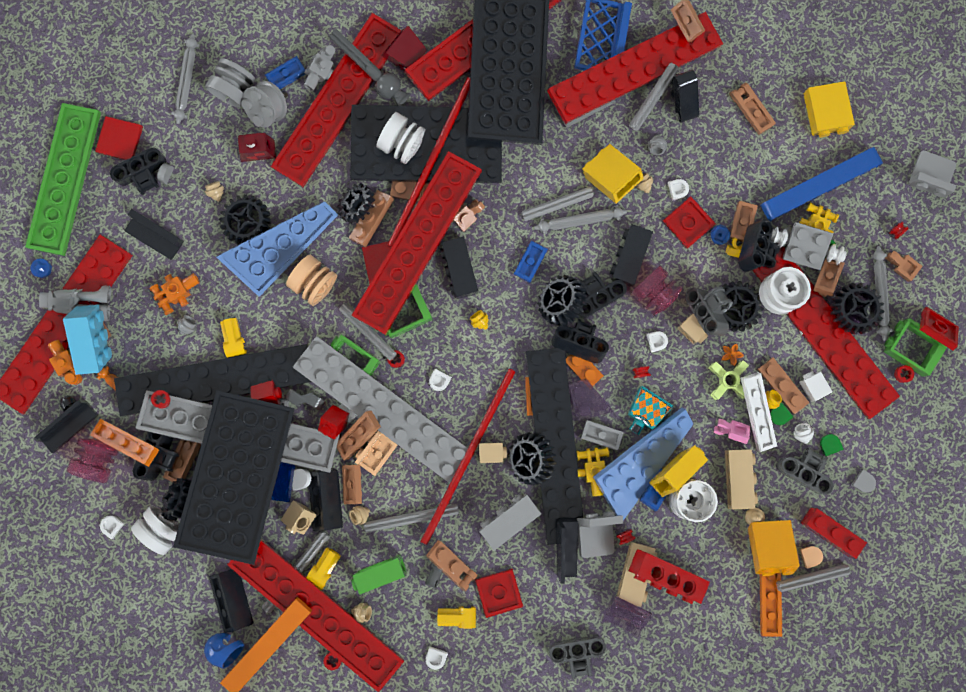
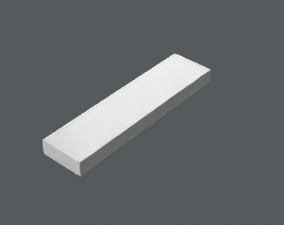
M757 372L741 377L757 451L762 452L777 447L761 373Z

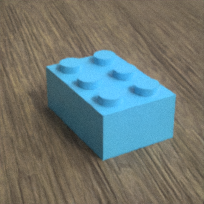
M99 305L76 306L63 318L75 375L99 373L112 357L111 348L107 344L108 332L104 329L103 325L104 314L103 311H100Z

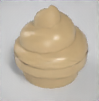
M644 173V179L635 187L640 191L649 193L653 178L648 173Z
M217 181L205 186L206 195L219 202L223 195V185Z
M363 506L353 507L349 512L352 523L354 525L366 523L370 510Z
M759 508L748 509L745 513L746 523L750 526L751 522H764V512Z
M360 603L351 609V613L358 622H368L372 615V608L367 603Z

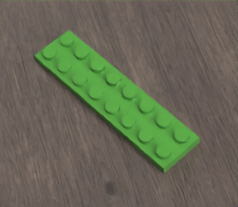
M62 103L25 248L60 256L66 255L101 115L99 110Z

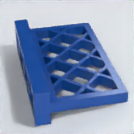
M610 0L585 1L574 68L585 71L591 68L592 65H597V62L603 58L607 60L624 52L632 3L625 1L622 4ZM590 2L596 3L600 10L593 13L589 7ZM609 7L617 8V14L612 18L606 10ZM603 12L608 20L603 24H600L596 18V15ZM590 19H593L597 25V28L592 31L586 25ZM608 23L614 29V32L609 36L603 28ZM597 30H600L605 37L600 42L593 35ZM588 36L594 43L589 49L583 43L584 39ZM606 40L611 46V50L607 53L600 46ZM595 47L602 55L596 60L589 52ZM586 54L592 63L588 65L580 64V58Z

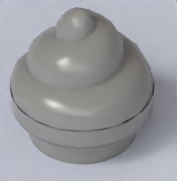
M660 135L653 137L648 143L650 153L653 155L663 154L667 149L666 140Z
M189 315L180 317L177 321L179 334L185 335L194 332L197 321Z

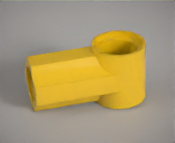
M229 318L221 321L220 324L224 337L223 349L226 357L230 358L247 354V350L244 349L243 343L245 341L241 337L238 319Z
M327 547L306 578L322 590L327 580L331 577V572L341 555Z
M476 607L438 608L437 624L438 626H458L463 629L476 628Z

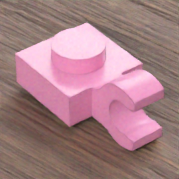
M718 419V425L714 427V433L718 435L728 434V438L747 444L750 436V426L734 420L729 423L723 419Z

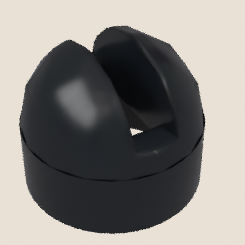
M66 395V398H61L59 404L65 412L69 408L68 406L74 404L76 400L72 396Z

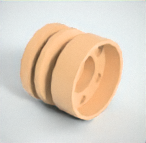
M310 254L303 258L288 277L286 286L296 294L304 290L302 298L308 300V303L312 306H315L330 292L337 279V274L333 271L329 272L330 269L327 266L320 270L322 263Z

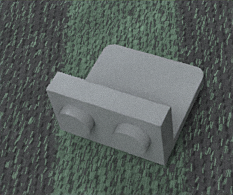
M923 150L918 155L908 185L944 198L955 191L956 185L950 182L956 163Z
M603 512L602 516H598V513L586 514L585 518H577L580 557L604 556L615 552L613 525L623 524V515H615V512Z

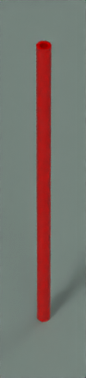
M467 77L387 244L390 248L405 226L469 93V77Z
M508 369L420 541L425 545H428L515 374L514 370Z

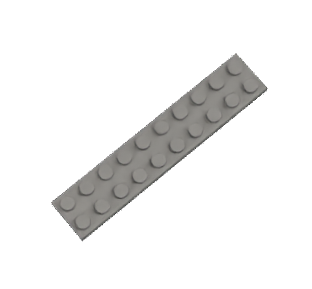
M316 336L293 368L359 417L366 411H372L381 426L378 431L450 483L468 448Z
M146 390L136 429L202 444L213 405L170 396L169 406L159 409L151 402V396L154 392ZM164 394L163 396L158 395L156 403L159 404L161 402L164 404L166 396ZM291 424L281 462L330 473L339 435L334 440L317 429Z

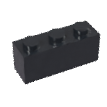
M631 224L629 229L625 228L622 239L625 240L623 247L619 246L616 257H619L617 264L613 263L609 273L612 275V281L621 280L629 287L635 285L653 231Z
M464 236L442 242L443 248L439 249L442 259L447 261L448 266H444L447 278L451 277L452 284L449 285L452 296L456 295L457 299L479 294Z

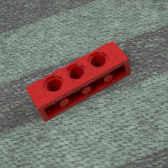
M639 549L636 550L628 570L635 574V579L644 583L646 580L651 581L650 586L659 590L664 587L667 589L666 593L677 597L680 594L682 595L681 600L693 604L694 601L702 603L710 583L697 575Z

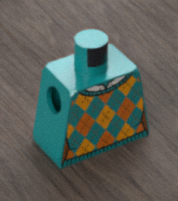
M639 387L628 413V416L634 419L629 430L639 435L644 426L650 430L654 429L673 408V405L645 387Z

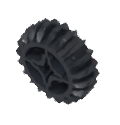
M245 194L243 200L240 196H236L237 201L230 199V206L224 204L227 210L220 211L224 216L219 218V221L223 223L220 225V228L225 230L223 234L229 236L228 240L231 242L235 240L237 245L263 233L264 229L269 230L270 227L266 223H271V219L266 218L271 215L269 211H266L268 207L265 204L262 205L260 199L256 200L254 196H251L249 199ZM244 207L242 212L235 213L239 208ZM253 208L258 210L259 222L252 217ZM248 218L250 221H244L243 223L240 219ZM231 219L238 222L237 233L232 229ZM255 227L252 232L244 234L249 228Z
M558 275L557 279L551 278L550 284L546 283L547 287L545 289H541L543 293L538 296L541 300L537 303L540 307L538 311L542 314L543 319L550 324L567 326L568 322L574 323V318H579L578 314L580 312H584L582 307L587 305L584 301L588 298L585 294L587 290L583 287L582 282L575 277L568 275L562 277Z
M731 281L729 286L727 284L722 285L725 295L731 292L732 306L737 303L745 305L738 310L733 307L726 311L732 313L737 321L730 319L726 312L723 314L729 324V330L731 327L733 332H737L738 328L741 332L745 331V327L748 330L751 329L752 324L756 325L758 323L757 319L762 317L759 312L764 310L763 307L759 306L762 303L757 299L759 293H753L756 288L748 289L749 283H745L742 287V281H738L737 284ZM738 292L747 296L749 301L743 300ZM752 307L750 316L744 321L745 309Z
M851 283L849 286H843L842 290H838L836 292L837 296L832 298L835 303L830 305L831 308L835 309L830 314L837 317L834 318L833 322H840L838 328L845 326L844 332L851 331L855 335L858 332L859 334H865L866 331L871 332L873 330L872 327H877L879 325L877 321L883 319L879 314L885 312L883 309H880V306H883L884 303H879L878 301L881 295L875 296L877 289L870 291V285L863 287V283H858L857 285ZM854 294L862 296L866 301L860 300ZM847 299V310L845 311L844 304L845 300ZM863 305L862 307L859 308V310L854 311V312H851V311H853L857 306ZM868 307H870V314H869V315H868V313H867ZM852 316L856 319V321H859L860 323H855L848 317Z
M527 432L517 436V439L512 441L513 445L509 447L511 452L507 454L510 457L507 463L511 464L510 470L514 471L513 477H518V482H524L525 485L544 483L546 479L552 477L551 473L555 471L552 465L557 463L553 460L556 454L552 453L554 447L549 446L550 440H545L544 435H539L536 432Z

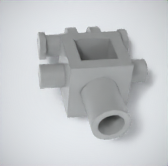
M332 45L324 47L309 62L304 72L308 75L303 85L306 89L314 91L318 82L321 83L323 80L330 78L333 72L331 69L333 62L330 60L335 53V48Z

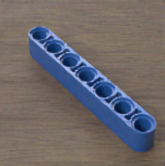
M872 147L761 204L760 207L766 218L771 222L776 217L779 218L790 210L820 197L825 192L828 193L841 184H845L855 177L861 176L875 167H879L883 164V161L875 147Z

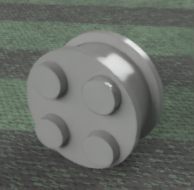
M262 81L244 91L241 105L247 116L256 126L265 128L286 116L287 103L285 98L288 94L285 90L281 91L272 82Z

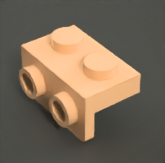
M380 431L374 433L367 440L369 444L366 448H361L355 456L357 458L355 463L374 476L377 475L398 446Z

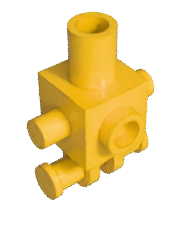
M810 202L806 211L815 214H812L808 220L801 218L799 223L834 233V231L828 228L831 221L836 223L839 214L830 212L831 209L828 208L824 210L823 206H816Z
M595 447L593 451H590V448H587L586 451H576L578 461L580 459H587V462L583 463L584 469L577 470L578 477H585L586 482L591 483L592 496H602L603 494L593 476L606 467L605 462L600 461V457H609L608 447L605 449Z

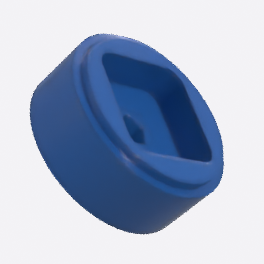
M717 225L711 230L710 236L715 244L723 245L729 241L730 231L724 225Z
M36 259L31 264V272L38 278H46L52 271V266L47 260Z

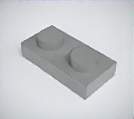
M586 420L580 439L618 451L624 432Z

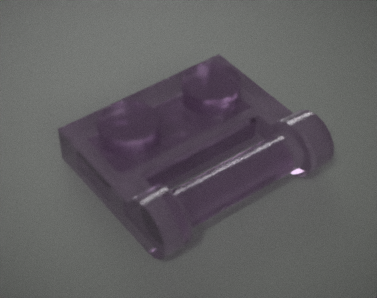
M615 596L605 610L601 621L605 623L610 622L631 632L633 636L638 638L643 628L650 621L652 613Z

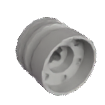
M220 58L218 62L220 67L216 66L214 69L220 77L211 75L205 88L222 101H225L228 96L230 99L227 103L240 108L243 98V92L240 89L246 90L251 87L249 84L253 85L256 79L239 64Z

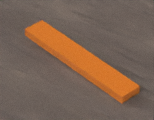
M297 597L225 676L220 684L229 692H239L311 613L312 609Z

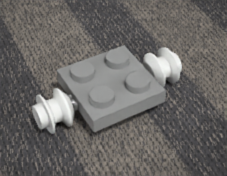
M794 223L790 237L786 229L783 232H779L778 227L772 233L771 240L774 243H778L780 248L785 243L787 244L782 259L821 270L825 256L827 262H831L833 259L836 265L845 260L847 254L843 246L840 249L836 248V244L829 247L834 233L801 223Z

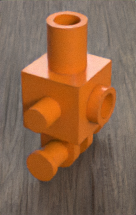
M194 273L183 280L178 276L173 278L169 274L164 277L166 283L161 285L162 291L159 289L158 284L149 288L154 294V300L159 301L157 305L159 308L162 307L165 315L174 311L169 303H180L181 307L188 304L186 298L191 295L189 289L200 283Z
M59 340L49 343L48 346L54 355L49 361L57 375L65 377V381L69 384H80L83 378L80 374L75 375L70 350H64Z

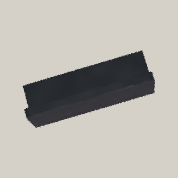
M131 209L127 215L132 219L125 228V232L172 260L184 241Z
M78 400L36 435L34 440L36 442H43L51 453H55L94 420L98 414L87 401Z
M331 470L330 473L325 471L310 472L311 511L316 514L312 522L313 531L343 528L338 470Z
M577 519L557 520V577L560 584H565V577H577Z
M233 569L210 575L209 580L224 633L234 632L252 625L254 622L241 576Z

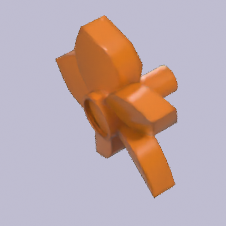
M737 343L731 348L723 346L726 354L721 360L727 361L730 359V363L735 366L737 358H742L744 354L737 351Z

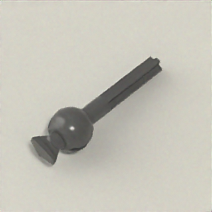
M337 29L333 30L329 38L376 82L375 89L379 96L385 99L393 97L397 106H402L411 94L400 90L401 82L399 78L390 72L383 74Z

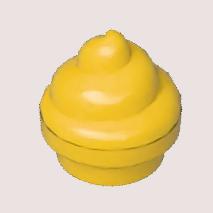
M482 310L475 312L470 317L471 325L474 328L487 330L489 321L487 313Z
M775 390L766 391L769 409L779 407L782 402L781 395Z

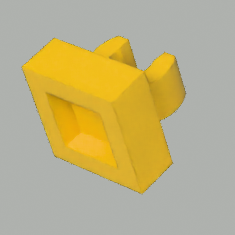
M734 237L732 245L727 244L726 253L729 256L739 258L742 245L737 246V238Z

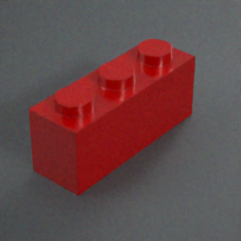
M811 507L800 523L839 551L854 559L858 558L867 544L863 539L818 508Z

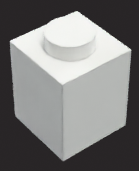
M811 371L803 375L804 379L799 382L810 402L817 401L832 393L821 372L814 373Z

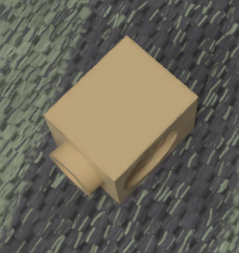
M691 314L677 328L692 344L697 342L701 344L708 337L694 314Z
M479 443L480 463L503 462V458H507V448L503 447V443Z
M293 500L281 521L286 525L285 529L293 534L298 532L304 535L316 514L305 505Z

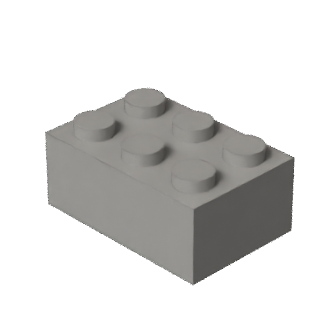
M519 493L511 500L513 503L510 506H502L496 511V517L493 519L488 517L481 523L479 532L494 551L541 515V512L526 493L524 495Z

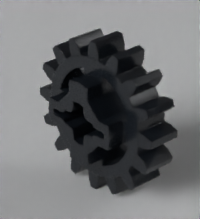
M362 183L358 186L353 184L352 189L348 187V192L342 193L343 198L338 200L340 205L337 206V209H339L337 214L340 215L341 219L350 224L353 221L358 223L360 218L364 220V215H369L370 212L368 210L374 207L371 203L375 201L373 198L375 194L368 186Z
M177 478V481H173L172 485L168 487L167 493L162 498L164 505L161 508V511H163L161 516H164V519L176 522L178 518H181L191 484L190 481Z

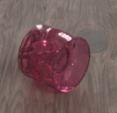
M661 265L631 292L639 302L646 298L650 300L645 306L646 309L653 304L656 306L651 312L653 316L666 310L683 290L681 285L674 291L671 289L677 282L676 280L668 284L664 282L669 273Z
M78 438L76 444L84 447V449L74 448V452L81 455V458H71L66 471L87 480L107 483L111 469L104 466V463H115V459L107 455L117 456L119 451L98 440Z

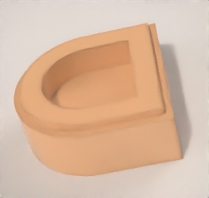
M808 546L799 549L805 568L817 566L822 562L823 553L819 548Z

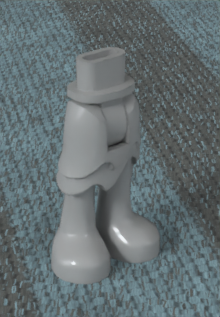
M102 286L99 291L83 292V289L77 290V288L72 290H49L48 293L40 292L39 307L48 308L49 311L53 309L55 312L68 314L76 306H88L78 304L81 301L109 303L111 300V286ZM99 305L100 311H103L104 321L109 322L110 305Z

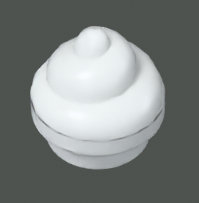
M801 423L795 427L794 437L800 442L807 444L813 438L814 430L809 424Z

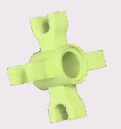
M743 360L732 371L727 372L720 364L713 362L708 369L719 377L720 385L710 396L714 400H719L727 389H732L741 399H744L740 375L749 365ZM727 375L733 378L731 386L725 381Z

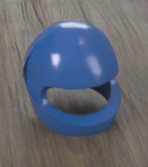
M227 633L214 634L205 644V658L213 666L225 669L238 658L245 644L238 640L229 645H224L223 639L228 642L231 635Z

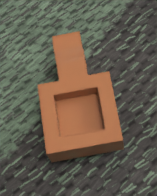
M477 199L468 207L463 204L453 220L454 223L464 232L477 220L474 215L481 212L485 206Z
M895 251L889 252L888 257H885L890 263L896 265L893 271L907 282L912 281L923 267L909 255H905L902 258Z

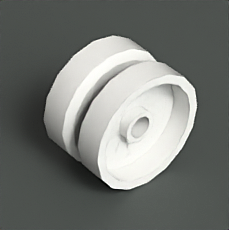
M793 267L781 268L764 278L759 288L760 301L764 307L771 313L778 315L787 314L804 305L809 299L811 292L810 283L806 275Z
M152 505L143 513L144 519H138L134 523L131 531L146 547L158 554L165 555L172 548L171 541H175L179 524L175 521L172 522L164 519V516H161L163 511Z

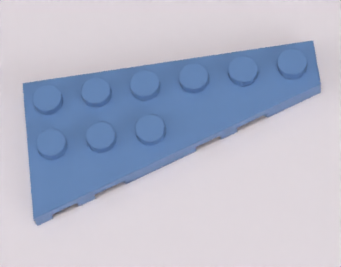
M323 201L216 256V258L260 297L338 214Z
M680 408L593 476L612 511L615 512V515H623V520L650 484L649 482L664 466L693 426V422L686 409Z

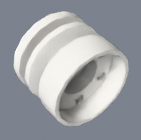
M395 112L382 130L376 147L387 154L396 148L394 158L398 159L402 155L401 162L406 164L418 151L425 128L419 127L416 130L417 124L415 122L406 128L408 118Z
M689 479L678 491L668 496L669 507L672 512L679 518L693 522H702L709 519L716 511L718 503L717 495L709 484ZM689 496L693 497V500H691V503H688V502H687V500L689 499Z

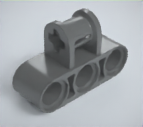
M722 286L716 287L710 292L698 288H690L685 294L687 304L704 332L709 335L724 336L729 330V324L723 314L732 306L733 302L727 298Z
M808 447L805 450L800 461L793 457H783L778 461L777 468L779 472L814 493L826 495L833 491V481L821 474L828 457L816 453L812 447ZM786 461H789L791 463V469L789 471H787L784 467ZM803 471H806L808 473V479L806 481L802 479ZM820 481L825 483V488L822 491L819 488Z
M587 636L554 642L549 646L548 653L550 659L555 663L569 662L573 680L578 676H592L589 658L602 656L606 651V644L600 636ZM595 641L601 642V648L593 650L591 648L592 643ZM579 644L582 646L580 653L572 652L574 645ZM555 648L563 650V653L558 657L552 654Z

